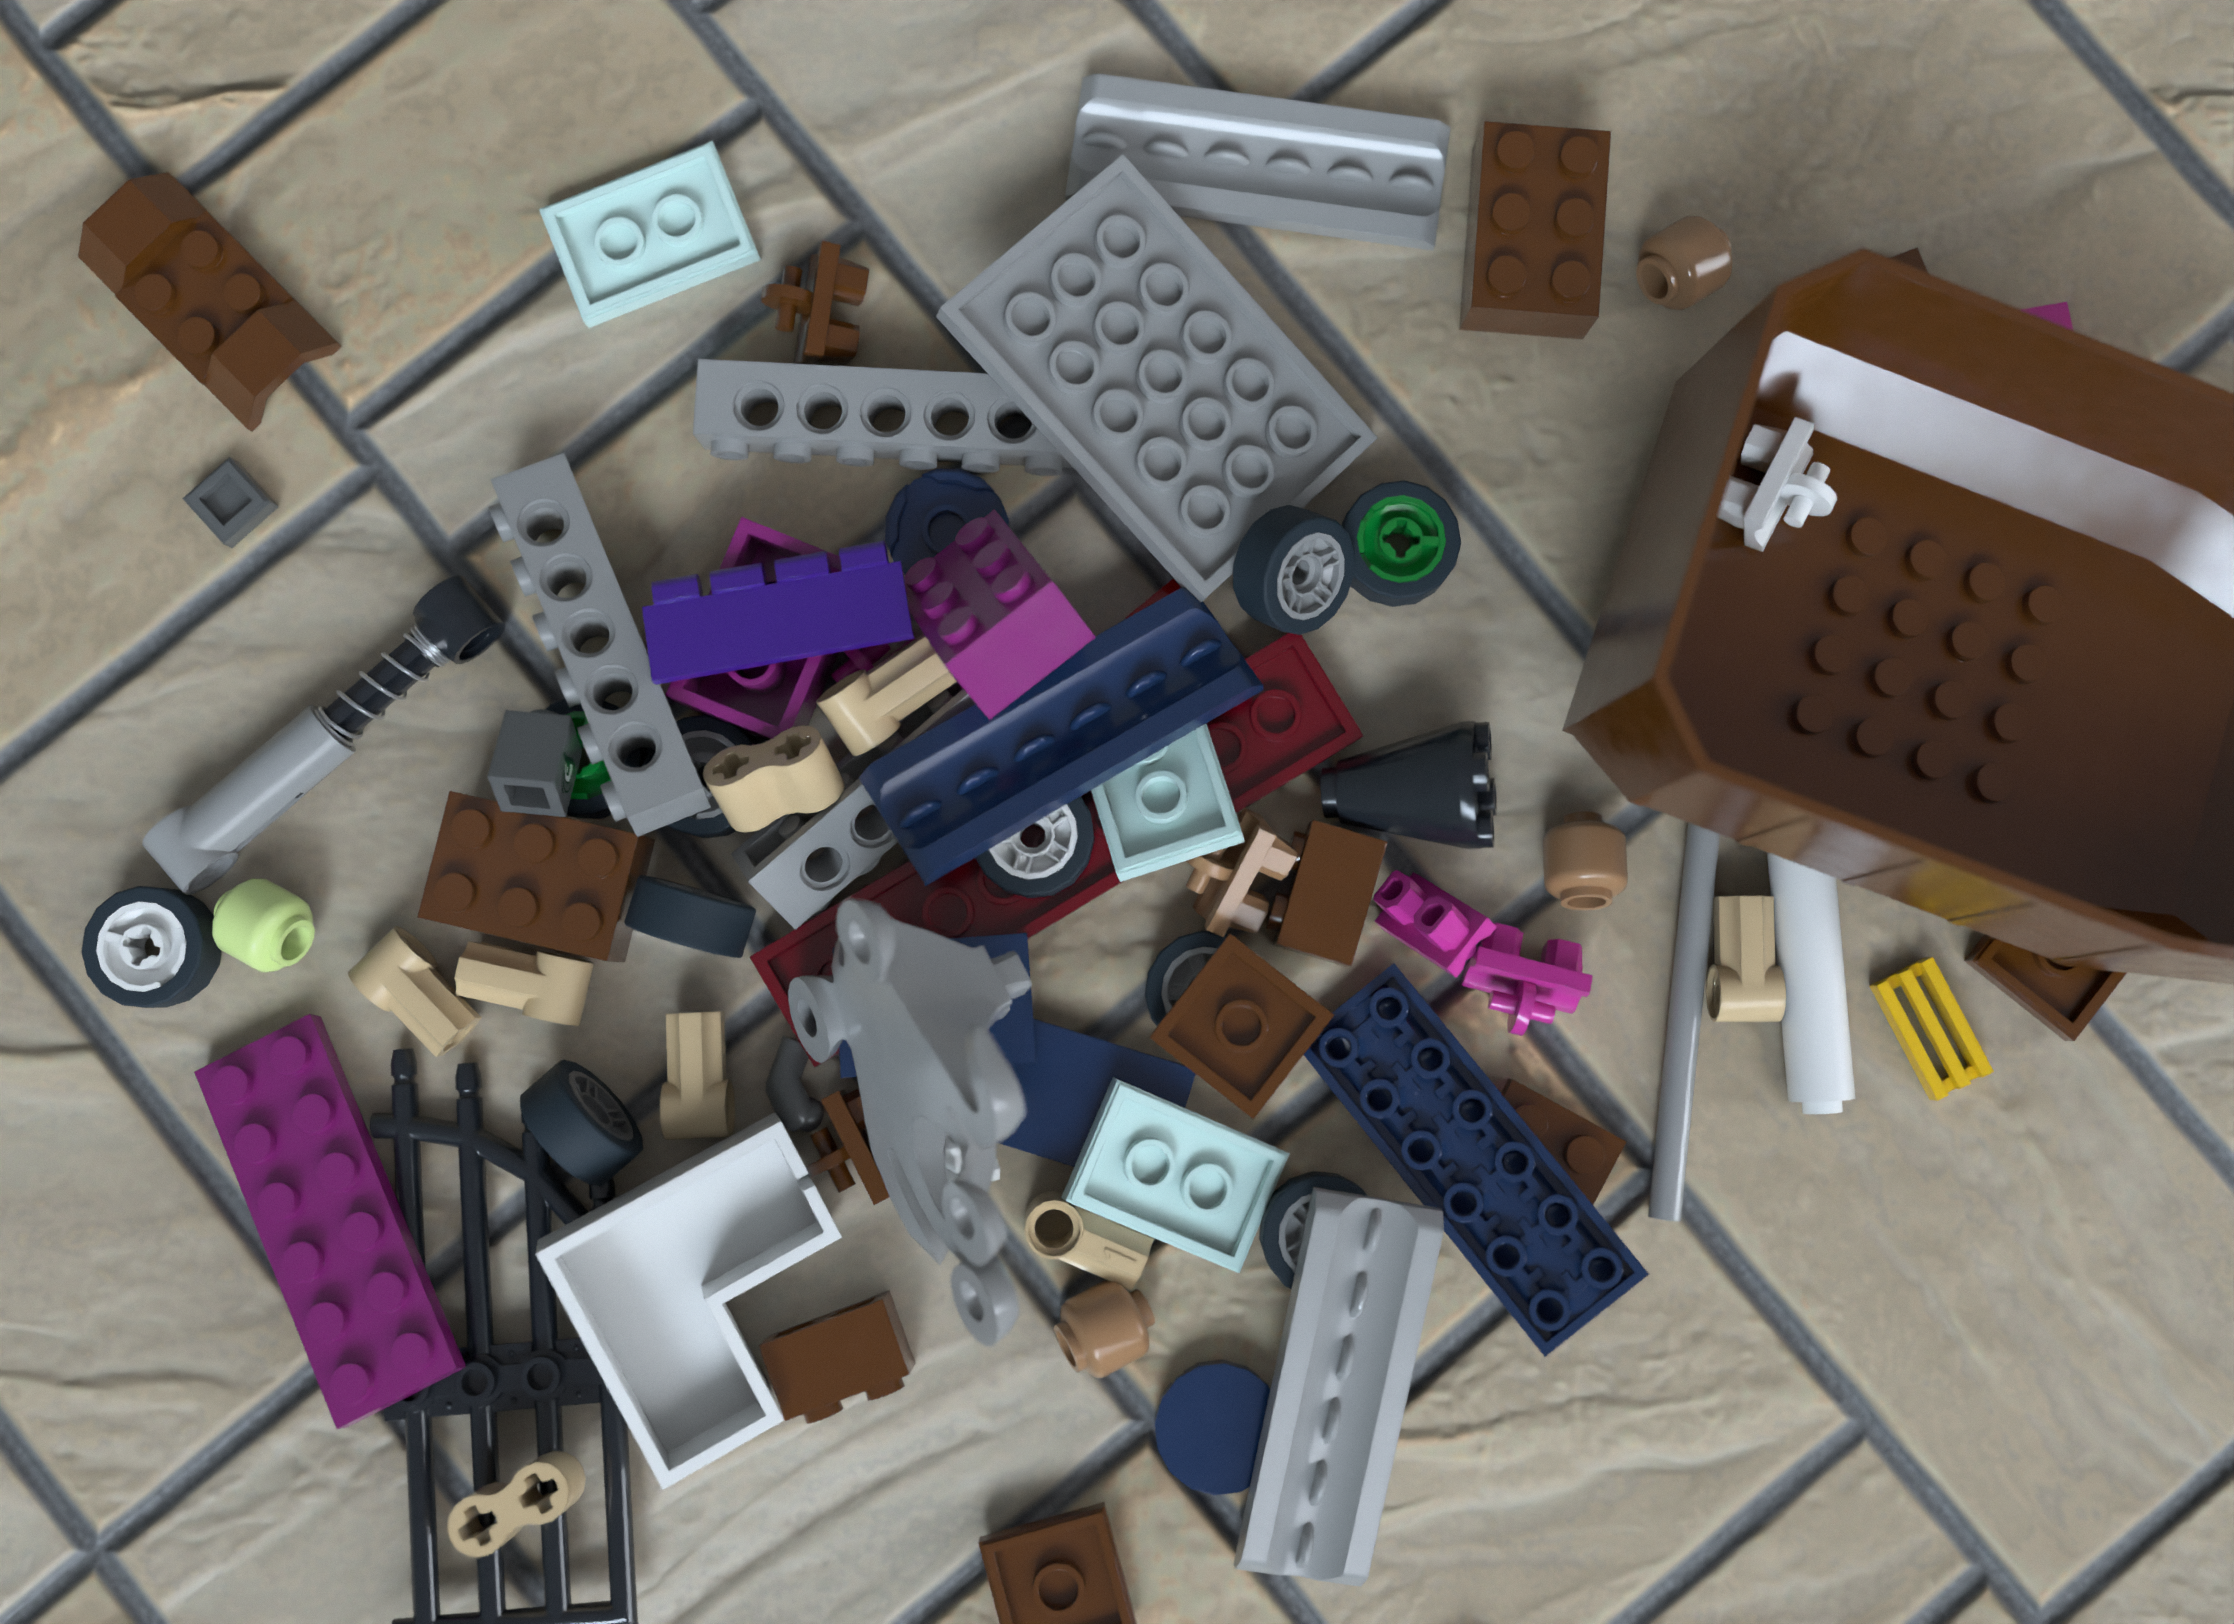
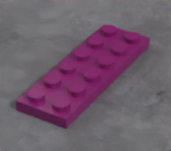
M308 1014L194 1071L336 1429L348 1428L465 1368V1362L321 1016Z

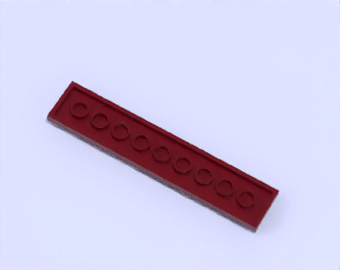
M1288 633L1246 658V662L1264 685L1263 691L1206 723L1236 814L1364 736L1302 635ZM1090 790L1081 796L1091 813L1095 841L1089 864L1074 884L1055 895L1026 898L1007 893L986 877L976 858H973L927 886L924 885L913 865L908 861L845 900H866L878 904L886 911L890 918L930 931L947 939L1027 933V938L1030 939L1124 881L1120 882L1117 876L1092 791ZM1032 824L1025 828L1020 840L1026 847L1036 848L1044 842L1045 830L1040 826ZM843 901L750 956L752 963L814 1068L820 1066L821 1063L815 1061L808 1054L796 1033L789 1008L788 990L790 982L796 977L833 975L832 947H835V943L839 939L837 912ZM838 1048V1050L836 1051V1053L833 1054V1055H832L829 1059H827L826 1061H828V1060H830L831 1058H833V1057H835L836 1055H838V1054H839V1048Z

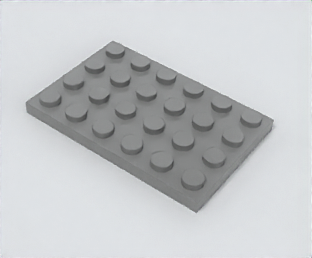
M1124 154L1119 156L942 305L936 315L938 320L1162 566L1200 603L1233 574V564L1239 544L1256 520L1270 509L1285 505L1305 507L1378 438Z

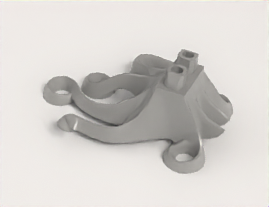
M848 899L841 903L837 912L839 939L835 943L832 961L833 975L800 976L790 982L788 1002L791 1018L802 1045L808 1054L821 1064L836 1053L843 1039L848 1042L852 1050L871 1151L890 1199L907 1232L939 1265H941L948 1250L961 1261L953 1268L951 1274L952 1294L956 1308L966 1328L974 1338L985 1346L990 1347L1010 1332L1019 1316V1304L1014 1284L1002 1261L996 1254L1006 1241V1229L999 1207L990 1196L989 1189L996 1164L997 1143L1011 1135L1025 1116V1105L1020 1087L1010 1066L987 1031L995 1021L1002 1019L1010 1011L1011 999L1024 995L1032 986L1031 979L1015 951L990 959L983 945L970 948L930 931L898 922L890 918L886 911L878 904L866 900ZM946 1134L959 1147L962 1161L959 1174L950 1183L946 1174L944 1157Z

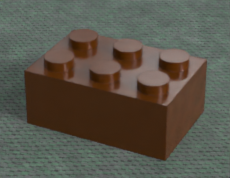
M1484 121L1472 149L1459 330L1583 340L1599 318L1611 131Z
M449 791L417 917L607 962H625L633 929L625 926L624 921L638 877L640 875L647 876L655 839L643 835L637 837L635 833L566 817L503 812L500 810L497 801Z

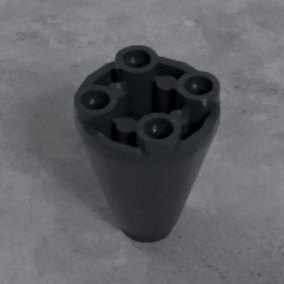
M1463 721L1338 760L1336 767L1322 768L1320 790L1324 817L1339 818L1340 823L1468 850L1494 848L1493 816L1497 815V793L1495 778H1489L1488 760H1492L1490 722L1476 723L1475 721Z

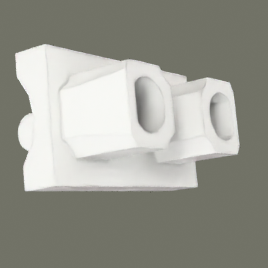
M1795 417L1788 431L1754 424L1741 453V464L1766 474L1760 486L1731 476L1718 515L1719 518L1733 526L1744 529L1745 546L1763 552L1787 505L1790 507L1784 517V521L1796 528L1802 527L1808 515L1826 516L1832 511L1837 501V496L1825 484L1830 469L1822 463L1814 462L1807 474H1803L1813 455V449L1807 442L1814 430V423Z

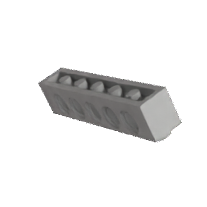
M698 359L693 435L703 448L711 450L710 454L716 458L745 460L748 459L749 452L773 453V458L778 461L808 463L811 461L812 455L836 456L838 463L857 467L871 466L874 464V458L899 459L900 466L917 470L934 469L937 467V461L962 462L964 470L978 473L997 472L1000 470V464L1025 466V472L1038 476H1057L1062 474L1063 468H1073L1033 423L1028 433L1017 439L1006 438L997 431L1001 421L1008 416L1021 415L1029 421L1030 419L988 373ZM771 402L779 406L777 416L769 424L755 426L749 423L750 414L757 405ZM831 405L842 409L841 418L833 427L818 429L811 426L814 413L821 407ZM886 409H898L905 413L903 424L892 432H880L873 428L876 416ZM949 412L962 413L969 421L965 429L959 434L952 436L943 435L935 429L937 421L944 414Z
M565 454L556 455L491 479L500 502L489 506L491 516L503 543L512 539L516 541L522 557L510 561L524 596L537 593L543 612L532 615L534 623L547 652L556 648L560 650L566 667L554 672L568 706L573 707L581 703L589 723L577 729L591 763L594 764L604 760L612 781L600 786L615 822L627 817L638 837L711 808L661 685H654L651 680L647 651ZM551 529L563 530L561 535L551 542H536L538 537L545 531ZM568 584H586L584 589L576 596L569 598L558 596L561 589ZM605 637L609 639L606 646L596 653L586 654L579 652L582 645L591 638ZM628 692L632 694L630 701L618 710L602 708L605 699L613 693ZM646 747L656 751L653 759L643 767L631 768L624 765L627 756L638 748Z
M958 681L901 719L899 729L881 744L858 756H853L850 752L841 759L836 766L844 780L845 786L839 799L831 806L814 813L784 815L768 826L758 830L731 853L747 881L795 930L810 917H815L822 913L830 905L835 895L856 877L871 871L879 863L882 855L898 842L861 784L859 776L874 761L975 705L976 703ZM874 805L873 809L866 816L856 819L862 809ZM826 847L821 855L812 860H807L813 851Z

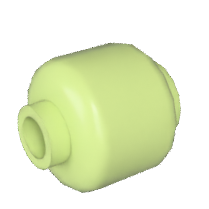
M249 879L240 883L233 889L225 892L215 905L212 937L216 946L259 972H275L299 962L306 955L314 940L315 928L309 904L297 895L267 879Z

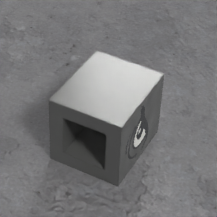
M544 709L531 712L505 711L487 776L501 811L566 817L582 755V749L571 716L560 715Z

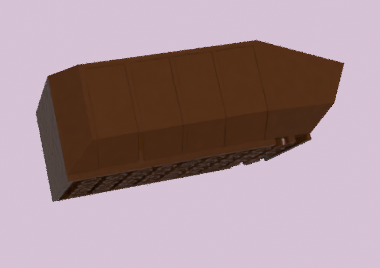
M1865 248L1778 285L1675 382L1562 731L1572 734L1624 797L1635 805L1657 810L1734 839L1736 843L1758 848L1840 879L1845 884L1859 886L1944 918L1947 922L1954 925L1965 926L2045 956L2063 966L2234 985V393ZM1796 417L1814 423V430L1807 442L1813 449V455L1803 474H1807L1814 462L1826 465L1830 469V473L1825 484L1836 493L1837 501L1829 515H1808L1800 528L1790 526L1784 521V517L1790 507L1787 505L1764 551L1761 552L1744 545V529L1733 526L1719 518L1718 515L1731 476L1760 486L1766 474L1741 464V453L1754 424L1788 431Z

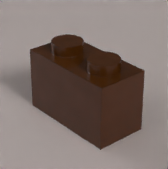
M1312 820L1307 825L1305 833L1294 831L1290 844L1297 852V859L1291 870H1294L1289 890L1287 895L1276 892L1266 924V929L1276 931L1273 945L1344 967L1352 966L1388 842L1316 820Z
M890 1290L773 1333L759 1345L784 1420L787 1421L804 1415L807 1424L837 1414L844 1409L841 1400L865 1392L868 1401L902 1389L905 1386L902 1377L910 1375L916 1364Z

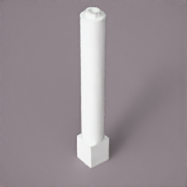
M1767 852L1770 895L1774 897L1776 964L1783 971L1786 985V1006L1781 1024L1788 1101L1802 1102L1803 1114L1843 1112L1842 1101L1855 1099L1837 881L1835 877Z

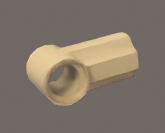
M922 634L869 671L861 669L840 680L826 690L817 699L816 703L851 754L858 756L889 738L901 726V719L957 681L944 666L926 636Z
M1714 897L1715 964L1710 966L1706 980V1003L1710 1019L1713 1022L1781 1021L1786 1006V985L1781 967L1775 964L1774 897Z
M395 926L348 971V977L355 987L373 1004L384 1011H392L435 1057L443 1056L453 1047L460 1044L475 1029L476 1024L482 1017L461 996L455 995L456 990L434 969L438 964L431 952L411 933L402 927Z
M468 941L466 949L459 957L455 972V995L523 1009L522 1015L535 1019L580 1026L594 963L548 952L537 951L536 955L515 951L508 947Z
M724 1011L666 1014L668 1082L663 1084L660 1095V1123L664 1139L682 1140L730 1137L733 1135L735 1127V1095L732 1081L726 1079Z
M1046 1192L1032 1199L1025 1211L1024 1229L1026 1240L1035 1253L1043 1258L1060 1259L1111 1282H1118L1125 1288L1133 1290L1148 1260L1154 1240L1153 1237L1066 1202L1061 1198L1063 1193ZM1047 1210H1062L1072 1220L1070 1230L1060 1239H1044L1035 1230L1036 1220Z

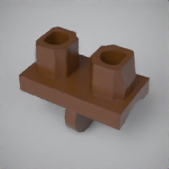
M821 241L818 254H812L809 257L805 289L800 288L803 270L796 266L784 267L782 284H766L762 288L761 302L765 306L777 310L775 329L782 332H793L796 314H801L793 364L815 365L819 360L849 363L857 354L860 325L831 319L830 312L832 300L854 306H859L863 302L867 290L869 269L850 260L839 258L841 247L839 244Z
M842 1089L821 1099L844 1147L838 1149L828 1127L810 1135L821 1159L805 1167L810 1179L828 1171L838 1193L850 1188L856 1183L845 1161L851 1158L873 1204L876 1205L889 1198L890 1196L874 1161L869 1138L865 1131L866 1124L860 1090L856 1089L846 1094L845 1090Z

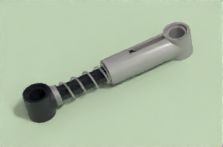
M456 575L450 577L429 590L414 607L413 615L416 618V623L414 627H411V631L408 634L404 633L405 641L389 655L381 652L383 660L367 674L359 671L361 679L344 693L337 690L339 698L327 708L314 705L306 707L193 805L180 808L167 815L148 831L142 845L184 894L190 895L204 890L223 877L237 862L239 856L237 853L355 753L356 749L353 745V738H362L363 728L373 719H384L385 709L395 700H406L407 690L418 680L428 681L429 671L435 666L437 668L445 666V663H449V661H453L455 664L469 662L489 649L498 640L505 629L504 622L464 576Z

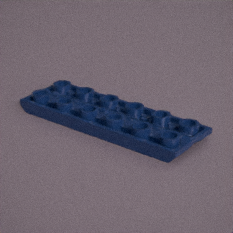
M1180 588L1095 636L1092 641L989 720L978 705L975 704L874 761L859 776V780L924 885L927 886L1263 691L1264 685L1238 649L1229 640L1203 601L1200 603L1186 588Z
M1395 963L1332 1012L1334 1016L1308 1048L1304 1056L1421 1203L1425 1206L1440 1208L1443 1211L1444 1232L1544 1357L1549 1355L1649 1275L1647 1270Z

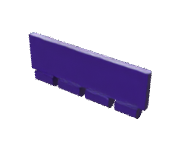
M885 541L839 548L841 572H831L827 551L774 560L778 583L767 584L766 572L762 562L710 571V583L713 594L703 596L702 584L698 574L653 581L651 588L655 605L642 607L651 680L654 685L914 639L901 561L889 563Z

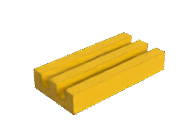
M1924 957L1869 985L1929 1100L1939 1101L1948 1096V1092L1954 1089H1962L1970 1085L1971 1080L1977 1077L1983 1078L1994 1072L1933 957ZM1920 976L1941 1018L1943 1019L1949 1033L1951 1034L1958 1050L1960 1051L1966 1063V1066L1963 1067L1961 1062L1959 1061L1953 1047L1951 1046L1945 1032L1943 1031L1937 1017L1935 1016L1929 1002L1927 1001L1921 987L1919 986L1916 977ZM1899 986L1902 987L1918 1017L1922 1029L1948 1074L1941 1079L1893 989Z

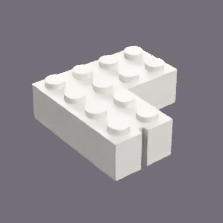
M775 1112L542 1237L537 1243L536 1256L663 1490L784 1421L778 1400L726 1302L842 1238L818 1190L808 1176V1171L786 1129Z

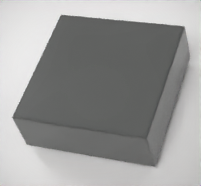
M231 457L225 460L182 498L216 537L230 548L236 546L279 507L244 467Z

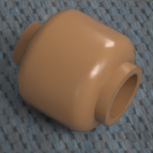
M1685 216L1644 241L1638 254L1636 277L1641 291L1650 301L1670 310H1685L1721 289L1731 276L1733 258L1729 238L1723 230L1701 216Z
M1582 811L1566 815L1563 824L1551 828L1543 836L1545 890L1552 896L1561 899L1563 907L1572 910H1596L1610 906L1613 902L1612 897L1619 895L1627 887L1628 870L1625 834L1617 826L1603 822L1602 815L1599 813Z
M1104 1280L1068 1299L1060 1309L1061 1322L1054 1326V1332L1065 1358L1075 1372L1079 1373L1085 1369L1095 1378H1104L1141 1358L1148 1352L1150 1344L1147 1328L1155 1324V1318L1149 1303L1140 1290L1136 1289L1129 1293L1120 1283Z

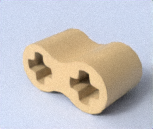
M805 725L787 729L762 744L752 746L737 745L724 749L710 759L703 772L704 780L730 826L734 830L744 833L760 830L787 814H808L828 808L839 799L845 786L844 780L819 731L812 726Z
M552 1451L541 1455L524 1466L515 1474L510 1483L494 1482L484 1485L454 1506L449 1515L447 1526L450 1541L458 1551L466 1556L482 1557L493 1553L520 1532L523 1525H541L553 1521L580 1499L586 1480L582 1465L574 1456L567 1452ZM553 1478L557 1483L558 1490L555 1493H547L542 1496L537 1484ZM492 1511L496 1516L497 1523L483 1527L479 1522L478 1515Z

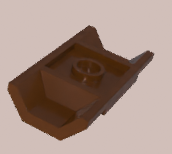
M169 172L129 179L83 222L78 257L148 331L251 432L262 422L267 398L303 363L334 355L342 347Z

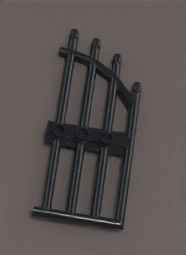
M413 1048L393 1050L390 1062L391 1076L394 1077V1084L391 1085L392 1113H373L370 1118V1131L375 1139H393L396 1199L425 1268L421 1142L458 1148L467 1347H458L465 1362V1368L384 1409V1421L405 1419L413 1617L396 1618L392 1621V1624H638L628 1424L581 1337L558 1339L556 1291L536 1256L538 1240L553 1232L552 1211L565 1225L589 1213V1211L550 1169L549 1154L539 1144L527 1126L522 1112L521 1123L525 1126V1130L522 1133L523 1151L484 1129L483 1098L479 1095V1090L482 1088V1077L478 1062L460 1063L457 1065L455 1089L459 1092V1097L456 1099L457 1122L419 1116L418 1083L415 1082V1075L418 1072ZM485 1160L524 1181L532 1341L494 1344ZM613 1177L603 1186L589 1185V1199L593 1201L590 1212L613 1200L615 1197ZM600 1403L610 1601L571 1604L566 1510L553 1521L541 1524L545 1606L506 1609L502 1545L489 1555L476 1557L479 1612L441 1615L432 1417L470 1414L473 1492H475L484 1485L500 1482L497 1412L535 1408L538 1458L552 1451L564 1452L562 1406ZM553 1478L539 1483V1492L542 1496L547 1493H555L558 1490L557 1483ZM492 1511L478 1515L479 1522L483 1527L497 1523L496 1516Z

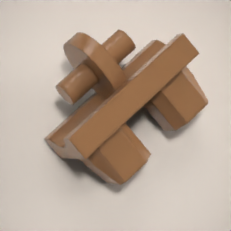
M1243 808L1238 818L1245 842L1186 861L1194 867L1186 886L1190 890L1199 893L1192 907L1206 920L1205 929L1224 937L1229 927L1251 933L1258 932L1268 913L1269 902L1264 895L1249 889L1257 872L1259 871L1281 881L1288 876L1297 859V852L1291 847V844L1273 832L1260 814Z

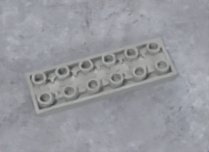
M1092 74L1082 78L1065 200L1070 199L1113 161L1124 154L1179 216L1433 251L1435 248L1451 127L1436 119L1106 74Z
M1313 1187L1233 1565L1235 1569L1274 1575L1300 1576L1317 1581L1360 1587L1367 1581L1443 1237V1211L1440 1208Z

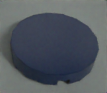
M934 469L921 474L922 477L915 479L909 485L907 483L896 493L886 515L885 542L893 562L901 561L905 576L914 564L924 558L934 557L955 541L959 530L971 520L985 517L995 509L1009 528L1010 522L1001 498L984 479L961 469Z
M1223 1359L1198 1362L1177 1376L1161 1394L1154 1419L1157 1448L1170 1473L1190 1489L1211 1495L1239 1493L1250 1487L1270 1394L1269 1385L1249 1367Z

